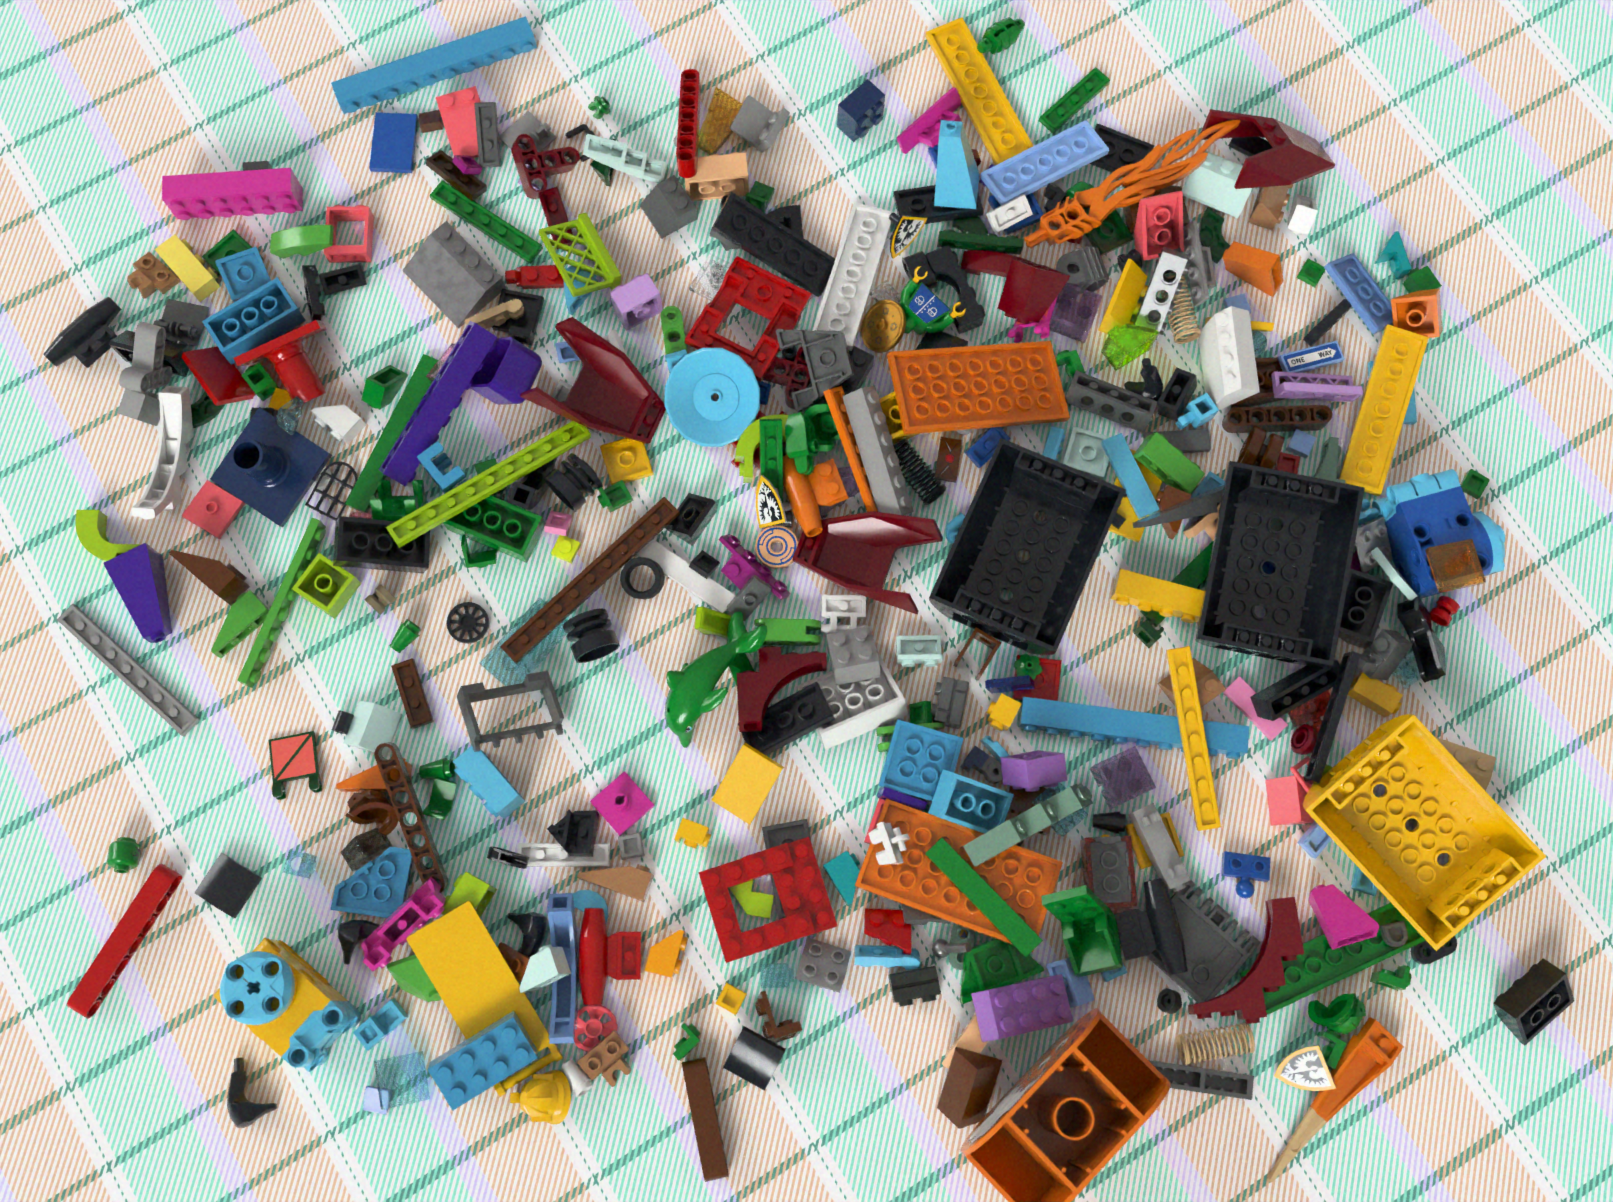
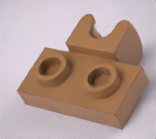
M151 252L146 253L133 263L136 271L127 277L130 287L132 289L138 287L143 299L156 291L155 288L162 294H165L180 282L179 278Z
M613 1030L577 1061L592 1081L602 1073V1076L612 1087L617 1082V1078L613 1074L615 1070H621L625 1075L630 1074L632 1071L629 1064L622 1057L630 1048L616 1030Z

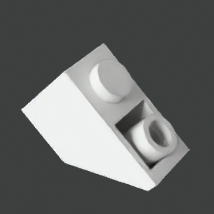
M346 405L316 407L311 410L316 417L314 421L323 429L327 426L331 430L330 434L339 442L343 439L349 444L366 426L361 417Z

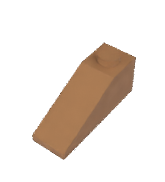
M637 864L636 868L626 866L580 872L577 878L645 902L654 875L649 873L650 868Z

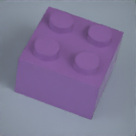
M1035 750L1000 757L1003 784L1010 785L1013 789L1025 788V791L1028 792L1038 791L1039 786L1045 785L1046 788L1057 787L1059 782L1067 781L1065 753Z

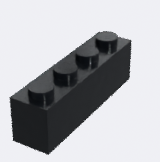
M1334 659L1333 666L1306 665L1251 696L1250 698L1257 716L1274 721L1332 688L1340 666L1339 661Z

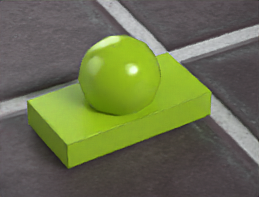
M703 606L697 607L694 629L699 630L705 635L712 634L727 639V629L731 615Z

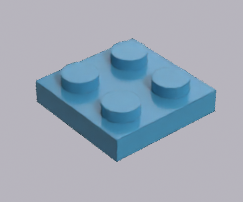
M257 247L215 260L232 302L243 298L271 281Z

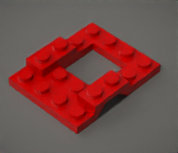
M736 256L725 274L719 291L714 299L704 307L686 336L685 344L697 350L701 348H724L735 353L753 369L756 379L761 382L778 352L782 351L779 346L776 330L795 329L801 319L802 312L812 297V293ZM736 304L771 320L753 351L716 333L722 322L725 323Z
M809 837L788 844H781L698 872L726 963L838 926ZM772 874L786 918L741 933L728 888Z

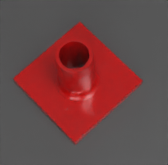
M314 320L234 357L237 366H249L259 360L268 358L274 364L280 380L296 407L326 393L312 362L303 350L302 343L303 340L326 330L323 321Z

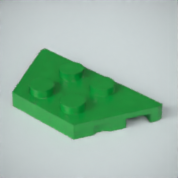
M995 938L974 946L970 952H964L960 1002L965 1004L973 1001L972 993L1012 985L1045 971L1044 967L1038 964L1030 954L1025 958L1014 945Z

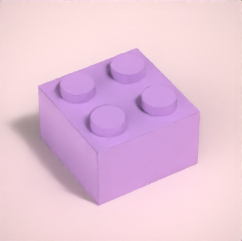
M648 273L638 275L631 282L619 285L610 292L614 312L626 331L661 313L663 310L660 292Z

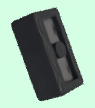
M362 263L319 274L325 295L367 285Z

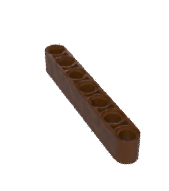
M394 743L380 744L376 747L374 756L421 882L424 884L430 877L438 878L442 884L439 892L442 893L448 886V877L425 816L422 814V808L401 752ZM384 747H389L392 750V757L389 760L382 756ZM393 768L400 772L401 776L398 781H394L390 777V772ZM401 790L408 793L409 799L406 803L401 802L398 798ZM408 812L416 815L417 821L415 824L408 823L406 819ZM416 834L424 836L425 844L423 846H418L415 843L414 838ZM424 856L432 858L433 866L431 868L424 866L422 861Z

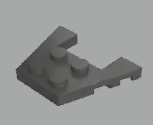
M776 330L780 349L784 350L802 344L812 382V387L791 393L796 412H802L822 398L824 391L836 388L854 375L844 332Z

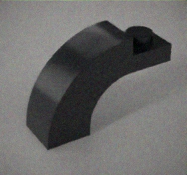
M558 457L525 475L519 482L515 481L507 502L527 510L533 509L542 499L548 488L544 478L553 470Z

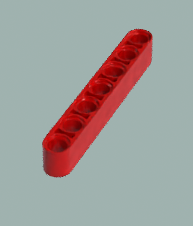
M695 69L684 70L681 73L676 159L678 174L683 178L694 177L697 174L701 86L699 72Z
M159 864L152 871L67 1001V1007L87 1019L96 1013L182 880L181 874L164 864Z

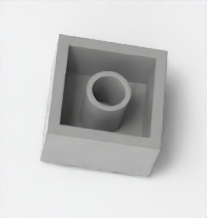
M870 626L826 634L827 649L836 685L880 677L879 658Z

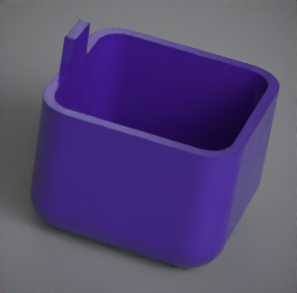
M512 337L497 338L495 340V348L491 353H487L484 358V366L479 372L476 371L472 378L474 381L470 389L498 405L520 404L525 401L520 395L522 392L531 389L541 369L542 359L536 352Z

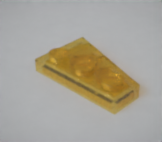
M718 87L714 91L713 100L710 102L706 119L703 121L699 132L698 148L709 155L716 154L732 135L733 131L730 130V125L742 106L741 102Z

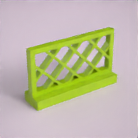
M586 212L578 214L577 220L539 229L538 234L573 297L609 287L613 291L615 287L620 285L622 275ZM576 228L578 233L576 236H574L572 234L566 233V231L568 229ZM555 234L559 238L557 241L549 239L547 235ZM562 238L573 241L571 247L560 243ZM579 243L586 246L587 249L584 252L574 247ZM557 248L567 251L566 257L558 255L556 253ZM571 253L582 257L581 261L577 262L569 259ZM585 259L594 261V268L583 264ZM568 264L576 267L575 272L572 273L565 270V265ZM580 269L591 273L589 278L578 275ZM595 274L603 277L605 281L596 282L592 278ZM577 280L585 283V286L576 289L573 282Z

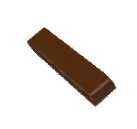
M1326 405L1237 407L1229 410L1222 421V427L1228 433H1250L1254 426L1265 429L1266 432H1290L1296 429L1301 431H1318L1329 423L1333 413ZM1316 415L1321 416L1323 421L1319 420ZM1273 416L1278 417L1281 422L1275 421ZM1295 416H1299L1302 421H1298ZM1252 417H1256L1260 423L1254 422ZM1230 418H1235L1238 423H1233Z
M702 1057L682 1062V1069L704 1180L708 1182L729 1177L706 1058Z

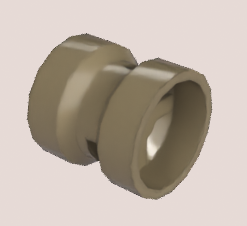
M380 584L376 588V592L373 595H368L364 600L381 615L385 611V607L388 604H392L396 598Z

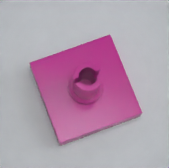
M625 771L590 801L619 836L623 835L655 807Z

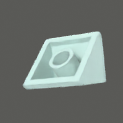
M359 701L343 744L374 753L378 745L387 742L392 743L402 714L376 703ZM389 747L383 748L382 756L387 757Z

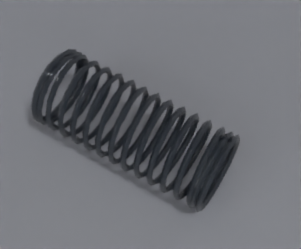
M902 439L895 443L893 446L900 462L899 465L900 467L903 466L901 472L907 469L902 475L905 476V474L909 473L907 477H904L906 482L909 483V486H912V490H915L918 497H921L924 505L931 504L946 491L947 487L945 484L940 485L941 481H937L938 477L934 478L935 473H932V469L928 470L929 466H925L926 462H922L923 458H920V455H916L917 451H913L914 447L910 448L911 444L908 443L907 439Z

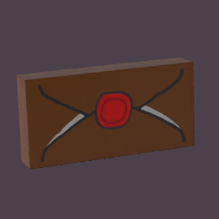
M947 437L940 438L935 477H938V480L956 483L962 440Z

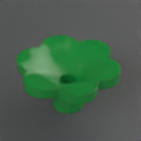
M1022 654L1020 659L1014 663V668L1017 670L1016 676L1019 679L1025 678L1027 681H1033L1036 675L1042 672L1037 656Z

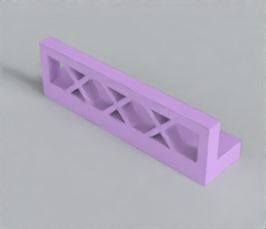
M1277 371L1272 373L1274 398L1353 402L1363 395L1362 386H1353L1352 376ZM1279 378H1284L1287 382L1280 384ZM1300 379H1302V380H1304V381L1307 382V383H1297V382H1298ZM1318 381H1324L1326 384H1316V383H1317ZM1338 382H1345V383H1346V385H1336V384H1337Z

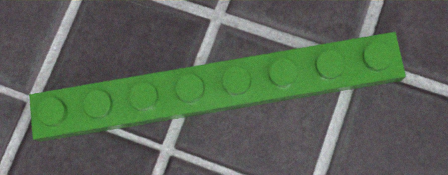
M311 518L237 681L245 686L253 688L254 684L259 681L261 677L260 670L270 657V648L280 635L279 629L281 624L288 618L291 602L295 601L298 596L292 588L305 572L310 561L314 560L317 553V545L325 536L326 526L318 519Z

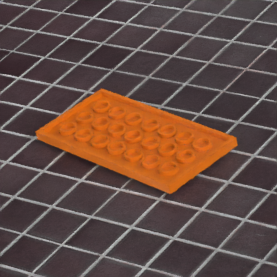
M1051 341L891 351L887 355L904 435L1066 422L1070 418Z
M886 799L878 823H891L893 829L900 828L902 835L909 834L910 839L904 842L907 850L901 852L904 863L899 865H879L876 853L885 850L883 842L876 845L870 842L855 883L857 888L1013 945L925 855L938 840L943 838L1039 936L1047 909L1042 905L1041 896L1053 893L1063 864L1062 861L1014 845L974 867L963 846L984 833Z

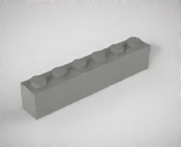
M875 386L860 388L842 396L878 512L898 515L914 512Z

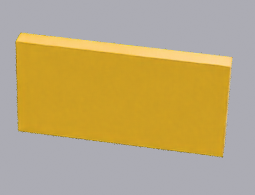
M1130 449L1132 455H1134L1136 451ZM1134 457L1154 499H1156L1162 481ZM1116 477L1114 485L1123 488L1118 477ZM1123 497L1117 513L1123 516L1126 521L1119 530L1111 525L1108 531L1139 543L1145 527L1133 528V522L1140 519H1138L1128 497Z

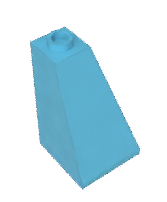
M941 120L934 206L976 209L980 174L963 122Z

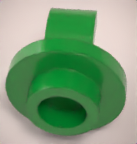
M595 96L594 102L588 105V109L592 111L597 108L596 113L592 115L596 119H600L604 114L610 113V104L603 96L601 98Z

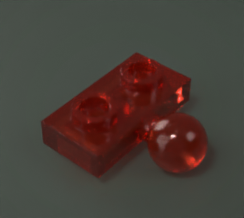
M1329 691L1323 692L1288 712L1293 726L1297 727L1312 721V727L1319 733L1322 723L1320 717L1325 714L1330 698Z

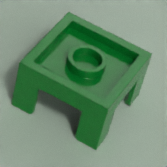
M379 480L377 484L379 498H376L375 495H372L370 498L372 519L398 521L426 505L423 480L412 481L414 496H392L390 480Z

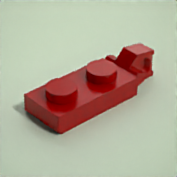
M556 265L517 267L516 270L505 271L506 283L516 284L517 287H522L523 289L564 288L563 278Z

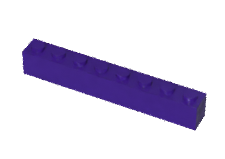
M470 321L380 466V472L405 487L414 480L417 473L415 471L419 464H421L417 456L438 441L439 431L442 427L447 426L451 419L449 415L462 401L461 396L463 392L468 390L473 384L474 379L472 378L476 371L479 372L484 366L485 356L495 348L497 336L475 322Z

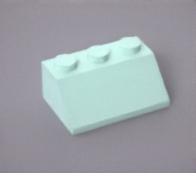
M1205 151L1204 153H1208L1207 158L1199 168L1188 176L1182 189L1183 196L1239 218L1252 188L1235 189L1234 187L1242 165Z

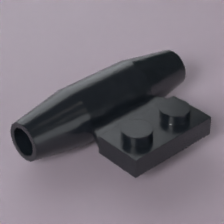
M109 296L85 310L60 332L43 355L56 367L76 356L84 366L89 368L111 348L109 345L110 340L117 337L108 326L121 311V308Z
M1162 878L1143 882L1146 911L1133 909L1114 914L1125 961L1148 956L1157 949L1169 976L1187 972L1185 943L1176 910Z

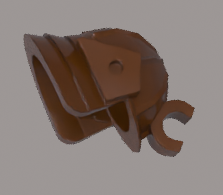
M368 789L361 793L354 792L347 802L349 812L345 816L354 823L370 824L375 822L378 831L383 835L390 834L398 824L394 807L389 803L382 791Z

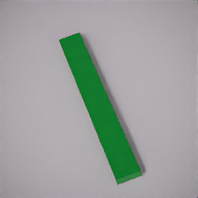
M423 354L345 503L348 507L365 514L368 513L371 507L370 498L378 493V481L385 480L386 475L380 472L379 468L444 363Z

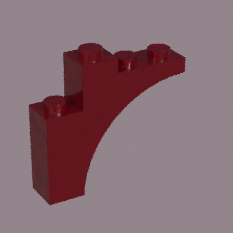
M769 645L759 648V672L747 670L737 673L739 732L762 731L765 712L772 699L783 687L801 676L827 671L826 652L812 651L803 654L790 652L781 655V647Z

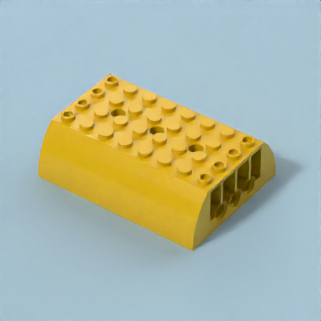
M1413 714L1402 715L1381 724L1324 774L1320 784H1313L1303 801V808L1436 951L1546 857ZM1377 784H1383L1385 787V792L1381 796H1375L1373 793V789ZM1414 818L1417 821V826L1414 830L1409 831L1406 829L1405 823L1408 819ZM1441 853H1447L1449 856L1448 862L1444 865H1439L1437 862V858Z

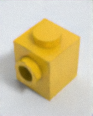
M1001 693L997 702L992 701L986 711L989 714L987 721L991 723L990 726L999 731L1003 729L1007 731L1022 703Z

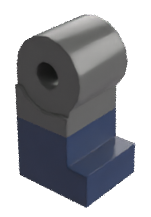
M977 746L971 749L960 766L967 772L971 767L983 774L985 780L991 784L999 783L1003 779L1001 763Z

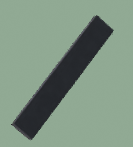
M1352 651L1343 654L1304 777L1307 783L1320 784L1360 653Z

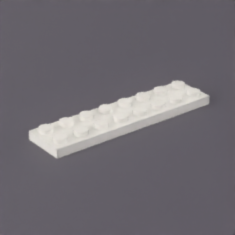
M855 202L812 331L844 332L849 351L853 349L892 221L889 220V216L891 213H894Z

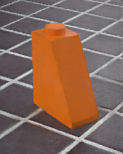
M1235 241L1223 254L1225 269L1267 295L1274 297L1284 281L1280 255Z

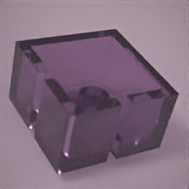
M1066 283L1058 294L1049 323L1050 331L1085 343L1103 296L1084 290L1082 298L1078 302L1076 299L1081 288Z
M1136 746L1103 760L1090 768L1098 787H1104L1101 793L1110 810L1156 788Z

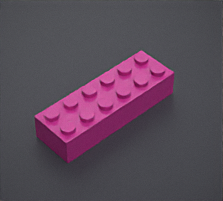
M291 168L162 176V200L176 219L189 220L190 218L210 219L211 217L219 216L229 218L234 215H272L279 212L295 213L296 211H303V188Z

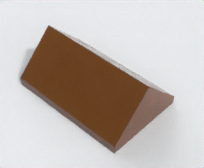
M955 1047L937 1108L958 1129L979 1123L985 1116L1002 1060Z

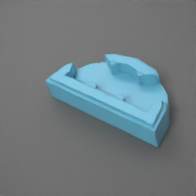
M985 736L980 740L1000 763V757L1009 756L1007 751L997 741L994 742L991 739V736Z
M579 890L573 893L575 908L584 912L585 908H603L605 922L607 923L609 917L608 906L602 896L591 890Z

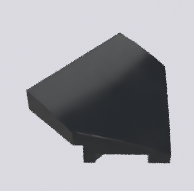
M568 810L565 817L555 825H550L547 830L570 856L593 857L599 813L596 810L574 811L573 813Z

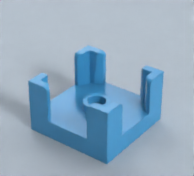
M437 441L419 454L417 458L425 471L445 494L454 489L452 487L456 484L459 486L468 480H463L466 478V475L459 466H456L446 474L444 470L452 465V461L445 452L431 461L444 451V447Z

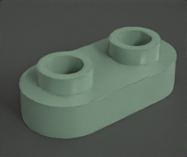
M956 924L951 930L950 943H970L971 948L974 947L975 932ZM960 930H965L967 932V937L965 939H962L959 936ZM949 953L950 965L957 970H963V962L957 960L959 953Z

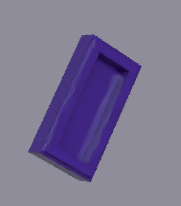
M887 787L880 788L877 793V798L889 799L920 811L925 810L927 804L925 801Z

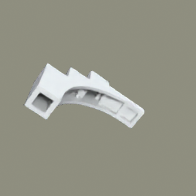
M166 386L159 392L160 432L156 460L150 481L142 498L132 507V516H138L142 519H153L162 511L174 509L182 501L179 476L188 469L185 444L194 437L189 387Z

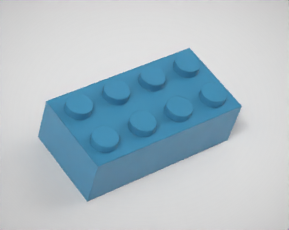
M277 277L202 322L221 353L232 365L235 363L234 357L278 338L306 320Z
M512 1011L429 1063L428 1071L453 1111L538 1058V1049L515 1011Z

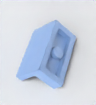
M1069 958L1046 964L1050 976L1062 974L1070 1008L1094 1000L1088 977L1076 976Z

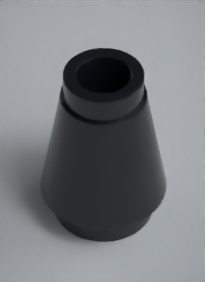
M1120 811L1093 814L1092 828L1116 834L1125 832L1126 814H1120Z

